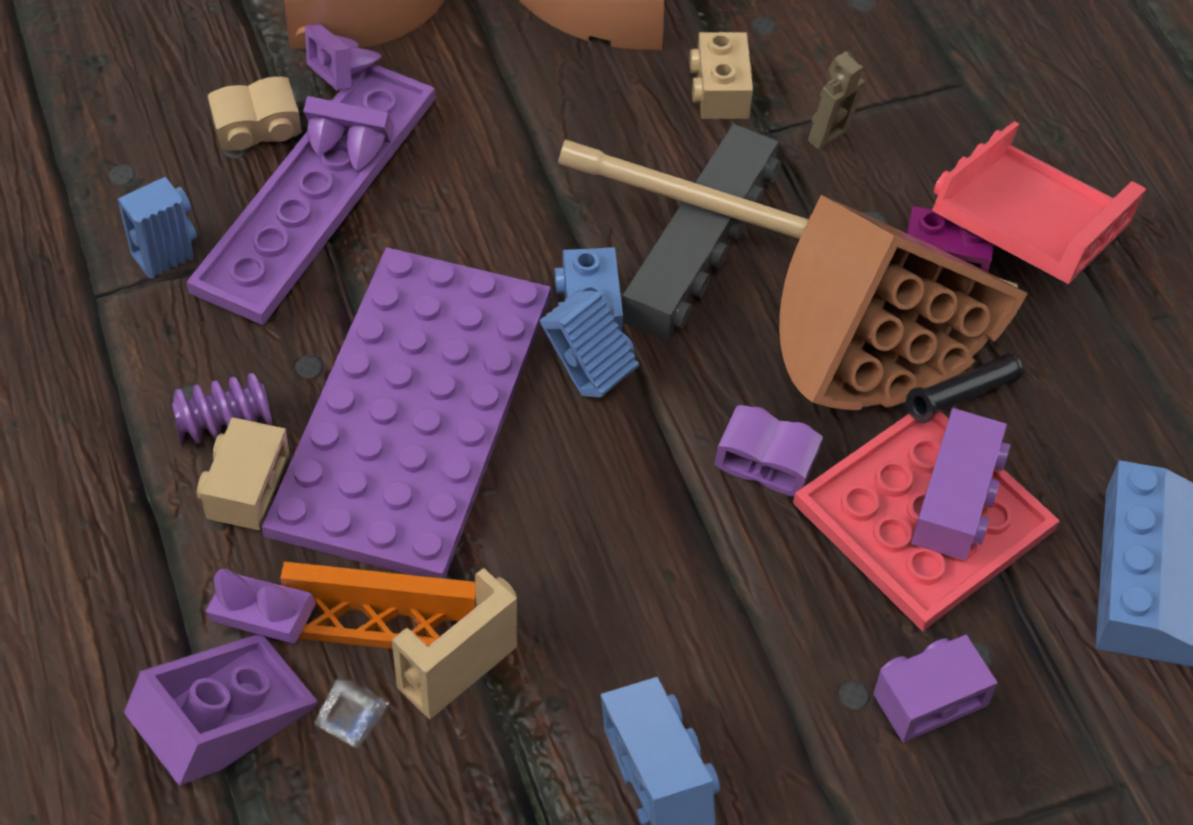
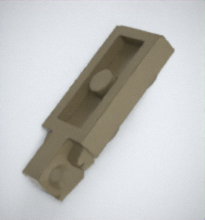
M847 51L834 58L828 68L832 80L822 89L818 110L812 118L813 125L807 141L818 150L848 131L865 81L860 77L863 66L859 65L849 56Z

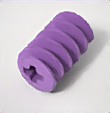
M254 373L248 374L246 388H242L235 376L230 377L228 391L224 392L217 380L212 381L210 394L207 396L198 384L193 385L191 399H187L180 388L175 389L172 406L182 447L184 446L185 433L188 432L196 444L202 442L204 429H208L214 440H216L217 436L221 433L222 425L228 427L232 417L257 423L258 418L262 417L267 425L273 426L264 384L259 382Z

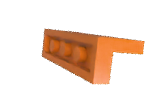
M284 562L280 578L282 586L311 593L316 602L315 607L322 614L309 624H305L298 639L393 649L392 639L398 634L392 633L385 623L398 615L410 616L418 626L411 631L428 647L440 637L434 631L435 627L446 620L459 622L476 608L475 582L294 562ZM350 610L363 611L370 621L358 629L344 628L337 618Z

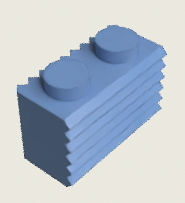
M163 177L117 199L126 231L125 234L128 238L129 251L148 278L154 279L156 274L162 275L163 271H170L171 267H178L179 263L185 264L186 259L193 260L194 252L191 241L197 239V234L193 224L186 216V213L191 211V204L181 187L174 188L168 179Z
M598 291L575 292L565 302L560 303L558 307L554 308L552 312L547 313L546 317L540 319L542 327L581 396L602 397L639 367V362L635 360V355L633 354V343L618 329L619 325L614 322V310L611 303Z

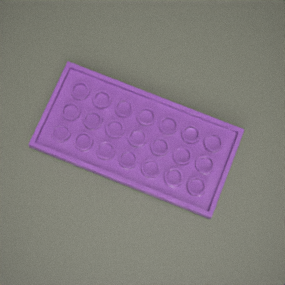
M386 247L262 525L263 536L409 575L445 579L540 328V319L544 317L551 299V286Z

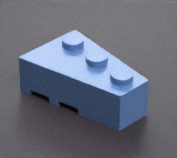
M658 677L602 693L601 704L604 730L625 784H632L643 808L637 809L641 825H716L714 795L720 793L719 780L713 765L702 762L700 758V745L692 728H684L681 709L675 695L666 694Z

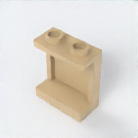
M484 568L475 574L476 608L427 647L408 628L392 639L397 688L429 720L517 647V595L505 579L501 577L495 579Z

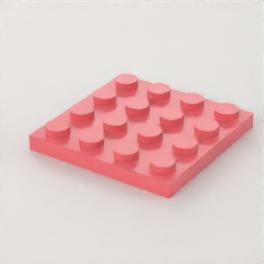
M942 412L936 413L934 418L927 423H920L910 413L797 491L793 500V504L922 632L1055 532L1060 522L1057 517L1004 469L1003 471L994 469L992 479L999 480L1000 484L993 507L983 506L981 516L990 518L981 546L972 543L966 561L911 544L949 420Z

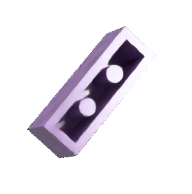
M952 408L911 544L965 561L968 558L972 543L982 545L990 519L981 516L983 506L993 507L1000 484L999 480L992 479L994 469L1003 471L1011 445L1002 442L1007 426L1006 423Z

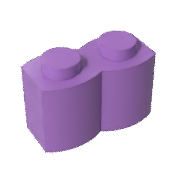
M737 405L718 445L714 465L733 476L746 480H757L771 490L794 496L807 483L818 457L823 436L804 423L779 421L763 408Z

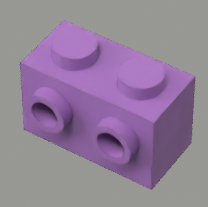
M963 635L952 641H949L947 638L937 640L929 645L923 653L909 659L901 656L889 661L880 670L873 695L904 743L987 707L998 682L968 636Z

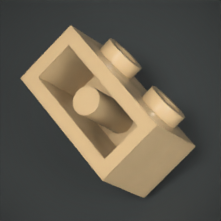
M699 32L697 49L690 50V73H697L698 77L693 78L692 99L693 102H700L701 119H749L753 86L747 32Z
M234 417L231 418L225 434L220 433L216 438L213 449L214 461L209 472L204 471L198 482L197 497L202 500L206 519L261 530L290 456L285 428Z

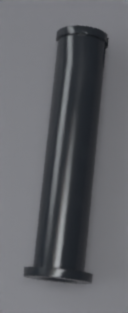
M1007 353L1000 358L925 389L915 387L906 396L907 409L916 421L927 423L938 412L1011 381L1020 379L1023 374L1022 363L1016 355Z

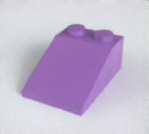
M257 634L140 671L124 714L180 786L224 769L313 710L318 701L263 635Z

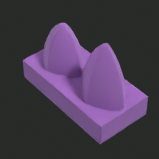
M321 24L305 26L307 65L336 90L352 88L351 74L372 66L382 58L381 54L358 48L359 44L352 39L333 35Z
M307 96L303 113L308 120L309 141L318 155L331 149L339 141L343 133L348 134V155L354 169L359 171L375 157L383 141L391 142L395 126L388 112Z
M220 569L214 575V589L216 593L205 612L212 622L295 644L316 602L309 592L239 575L228 569Z

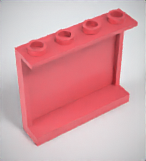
M1014 121L1004 130H996L985 145L980 143L971 156L968 158L962 157L952 171L946 170L942 173L934 188V194L938 196L932 211L1057 279L1070 284L1131 223L1146 192V188L1131 181L1114 198L1011 146L1020 123Z

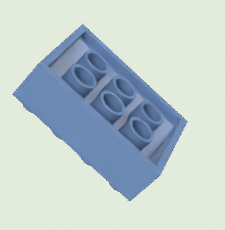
M1119 460L1105 494L1095 649L1193 667V482L1166 468Z

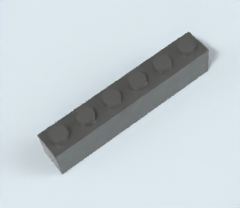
M733 124L695 183L760 204L764 193L763 187L766 182L771 184L774 182L780 169L781 160L776 159L779 141ZM683 202L623 294V323L668 342L677 327L683 329L692 311V302L695 297L702 298L710 283L711 271L714 267L721 268L728 254L729 242L732 238L739 239L746 222Z

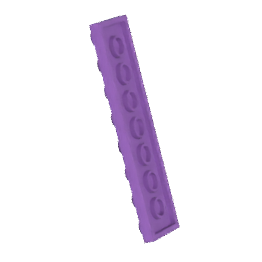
M375 64L351 76L352 88L341 89L332 101L388 112L395 126L391 142L383 141L375 157L366 166L357 171L354 169L348 155V134L343 133L339 141L331 149L318 155L309 141L307 131L186 282L188 292L264 325L434 102L435 88Z

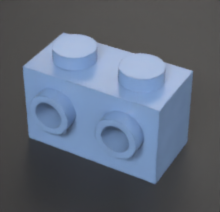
M615 247L563 250L562 268H555L556 294H564L565 301L578 291H598L611 303L614 310V322L619 325L618 329L622 332L623 311Z

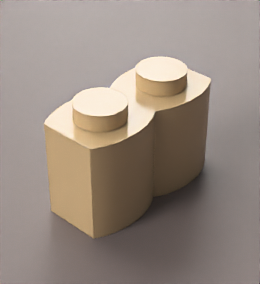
M269 77L256 81L249 86H227L207 95L221 150H245L261 141H285L302 133L298 108L287 77Z

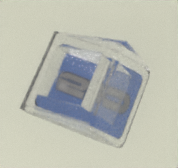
M337 679L314 725L354 748H359L384 714L389 702L352 681Z

